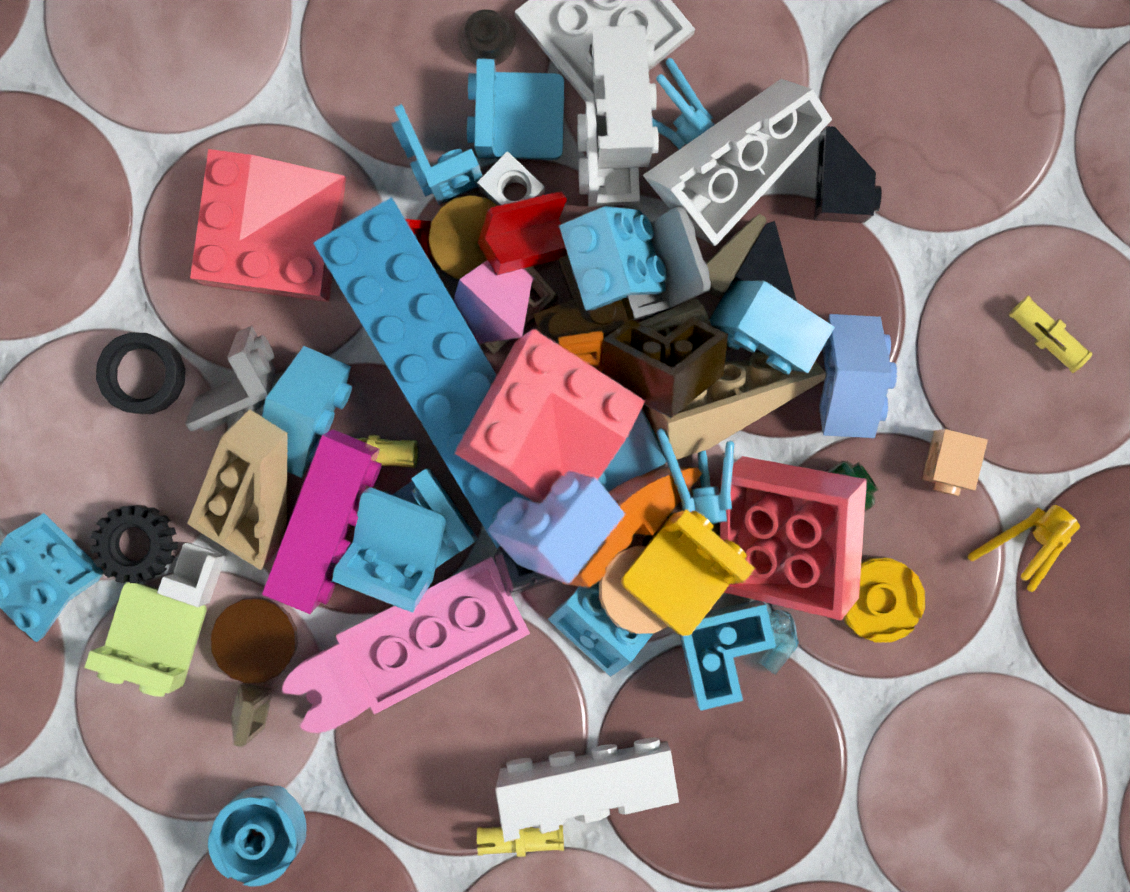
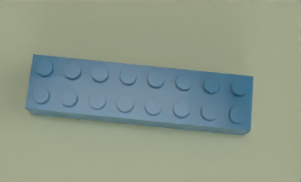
M390 197L313 242L485 530L487 531L497 519L500 509L515 497L531 501L454 454L497 374L393 198ZM487 531L494 545L498 549L501 545Z

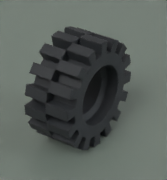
M146 505L123 506L120 509H113L107 512L108 517L100 518L97 522V525L100 526L99 530L93 531L91 535L92 539H96V545L90 546L91 553H97L99 557L94 560L97 567L103 566L106 570L102 574L108 578L116 577L115 581L119 583H139L162 574L167 570L165 566L173 562L175 556L171 555V553L178 546V542H173L172 535H177L175 527L169 528L167 524L171 520L166 515H159L160 510L154 507L147 508ZM131 527L143 530L150 542L147 554L138 561L128 559L120 549V538Z

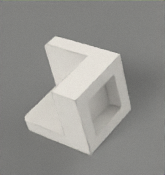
M193 543L183 544L173 574L162 577L157 593L195 607L209 604L226 555Z

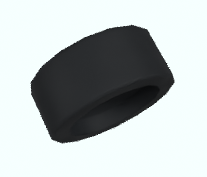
M129 332L114 338L103 348L96 364V381L101 394L112 406L127 413L154 414L167 409L179 398L185 385L186 368L180 353L170 342L148 333ZM136 349H149L155 352L163 360L166 368L165 381L161 389L155 395L145 399H135L127 395L120 388L117 380L118 367L122 358L128 352Z

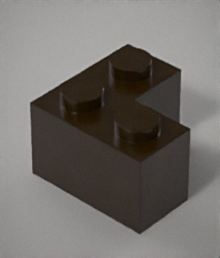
M568 255L559 258V268L572 300L533 314L539 333L558 345V338L600 331L603 332V338H605L629 321L621 299L595 310H585Z
M691 317L665 337L630 319L603 339L602 373L643 399L645 405L672 418L724 375L728 334Z

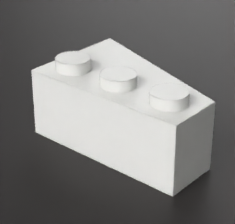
M645 25L592 27L591 43L593 89L596 105L598 169L648 167L652 153H658L659 146L658 128L652 126L651 110H656L657 105L656 84L649 83L648 67H654L655 63L654 40H646Z

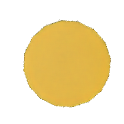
M888 557L869 558L862 561L859 599L844 616L845 624L857 635L875 643L894 642L908 636L915 629L914 626L918 623L919 618H922L925 610V590L919 576L905 564Z

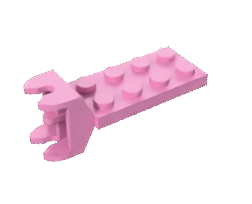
M489 557L428 588L413 613L397 606H392L335 635L338 644L326 648L302 661L285 679L283 692L301 695L306 692V699L312 706L300 727L310 733L326 732L354 719L369 707L376 714L529 635L530 632L512 596H507L493 558Z

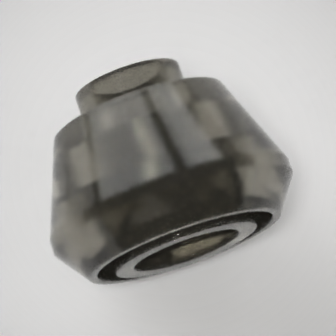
M481 9L468 15L462 22L458 33V42L463 55L473 64L477 65V59H494L496 66L503 63L512 54L516 43V33L512 22L503 13L493 9Z

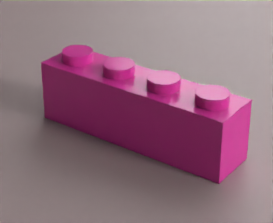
M334 429L322 435L262 595L308 614H311L320 603L325 605L328 603L336 585V582H333L331 579L335 565L338 564L351 546V542L345 539L351 525L355 527L357 524L360 497L366 486L373 487L379 475L382 463L377 462L376 459L380 448Z

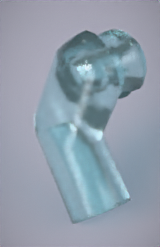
M775 610L769 614L776 648L768 649L759 660L764 667L775 675L799 645L795 620L789 612L783 610Z

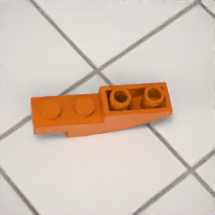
M669 467L636 476L608 492L625 515L567 585L590 588L603 578L606 573V567L615 556L628 547L632 541L633 534L653 535L660 530L667 521L668 515L681 502ZM680 467L690 494L693 484L702 473L698 467Z

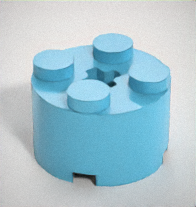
M260 785L240 792L217 815L209 834L208 850L214 866L228 879L231 877L243 882V885L261 886L276 880L290 866L305 843L307 827L304 812L297 800L282 786ZM255 829L256 832H261L265 839L261 835L254 837L252 830Z

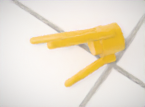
M1053 505L1047 512L1037 508L1028 518L983 544L978 549L969 553L967 557L968 560L974 561L1030 527L1036 526L1033 535L1043 546L1021 574V579L1024 581L1029 580L1034 574L1027 586V590L1033 592L1044 579L1061 551L1071 542L1070 538L1080 528V524L1068 511L1058 505Z

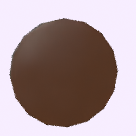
M263 597L245 598L228 606L216 619L210 635L211 652L218 667L230 678L246 684L264 683L280 675L291 663L298 647L297 627L288 611L277 603L271 602L272 600Z

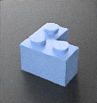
M829 314L827 322L834 326V329L822 348L826 378L819 405L823 436L875 438L879 421H885L887 418L888 389H894L897 380L896 363L890 362L889 359L891 351L890 335L884 334L881 317Z
M568 471L553 484L551 492L541 504L515 497L511 502L504 505L498 512L497 519L487 531L518 565L569 584L623 518L625 513L596 477Z

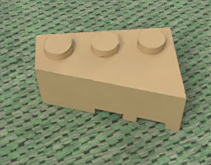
M249 409L221 437L187 524L262 570L280 548L286 532L288 433Z

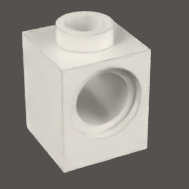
M508 151L477 182L480 192L498 206L517 202L510 201L503 195L504 189L511 183H520L526 187L527 193L521 200L546 195L545 186Z

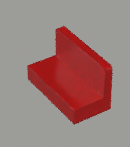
M562 191L492 207L488 210L478 239V245L496 275L558 260L560 257L568 255L559 228L562 225L559 218L567 200Z

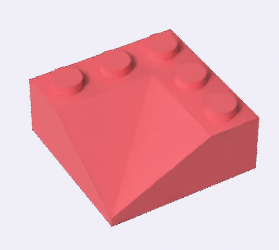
M208 149L190 279L204 286L329 302L333 275L313 242L340 227L346 177L255 155Z
M533 329L514 343L454 454L531 501L541 504L551 492L553 484L568 471L596 477L598 480L626 440L645 401Z
M742 456L733 464L730 492L732 509L726 510L727 521L720 523V538L723 541L730 540L740 546L747 554L745 560L755 569L745 582L730 584L724 593L842 620L859 599L866 479Z

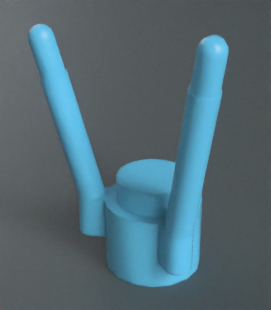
M668 58L665 63L691 106L687 104L663 74H659L656 79L657 82L680 109L682 114L673 122L678 129L676 132L653 117L652 126L657 127L658 133L670 139L678 149H681L685 144L687 145L715 124L711 120L713 117L703 107L674 60Z
M659 428L657 436L680 495L683 510L697 511L704 515L712 524L726 522V510L732 509L730 492L734 443L727 441L725 445L720 495L719 488L711 487L706 450L698 453V466L702 473L700 476L701 488L692 490L693 498H691L664 429Z

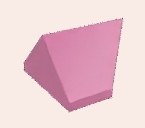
M487 260L459 279L453 301L479 344L522 337L531 284L535 280L527 270L520 269L496 275Z

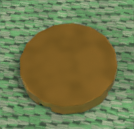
M470 195L455 198L439 209L430 223L428 243L431 256L441 270L454 279H461L487 261L486 256L478 245V239L488 210L498 205L487 198Z

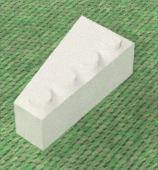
M780 79L649 170L643 177L670 210L681 206L686 209L688 217L694 225L695 236L716 246L829 124L832 118L813 89Z
M644 738L635 741L634 747L617 750V745L608 744L592 748V754L575 756L573 751H564L550 755L549 761L532 763L531 758H520L507 762V768L500 769L496 785L504 842L520 839L519 829L528 827L539 829L541 834L559 830V825L564 824L568 818L572 817L585 824L599 821L610 815L609 809L618 807L620 814L626 815L678 803L679 798L673 761L668 742L660 743L659 738Z

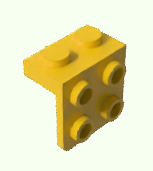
M687 509L672 514L621 578V584L628 592L680 636L691 635L730 584L745 582L755 569L745 560L747 554L740 546L730 540L723 541L712 531L713 525L704 515L694 510L690 512Z

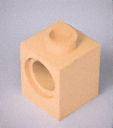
M947 429L934 430L922 480L934 482V491L953 496H959L961 490H976L988 440Z

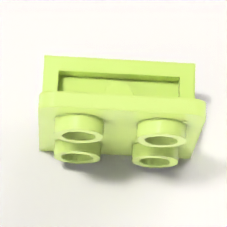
M127 582L122 588L105 645L89 651L84 668L98 672L97 678L109 683L122 684L125 680L140 685L139 691L148 695L163 697L165 693L169 694L184 686L206 615V605L195 607L158 594V588L142 583L130 584V582Z

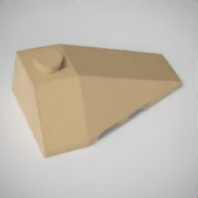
M763 352L753 353L750 360L726 362L725 357L724 375L674 417L669 418L645 404L642 409L658 441L657 430L662 428L666 432L676 459H680L710 449L825 380L826 372L815 361L808 373L791 370L790 374L787 375L768 365L766 361L769 356Z

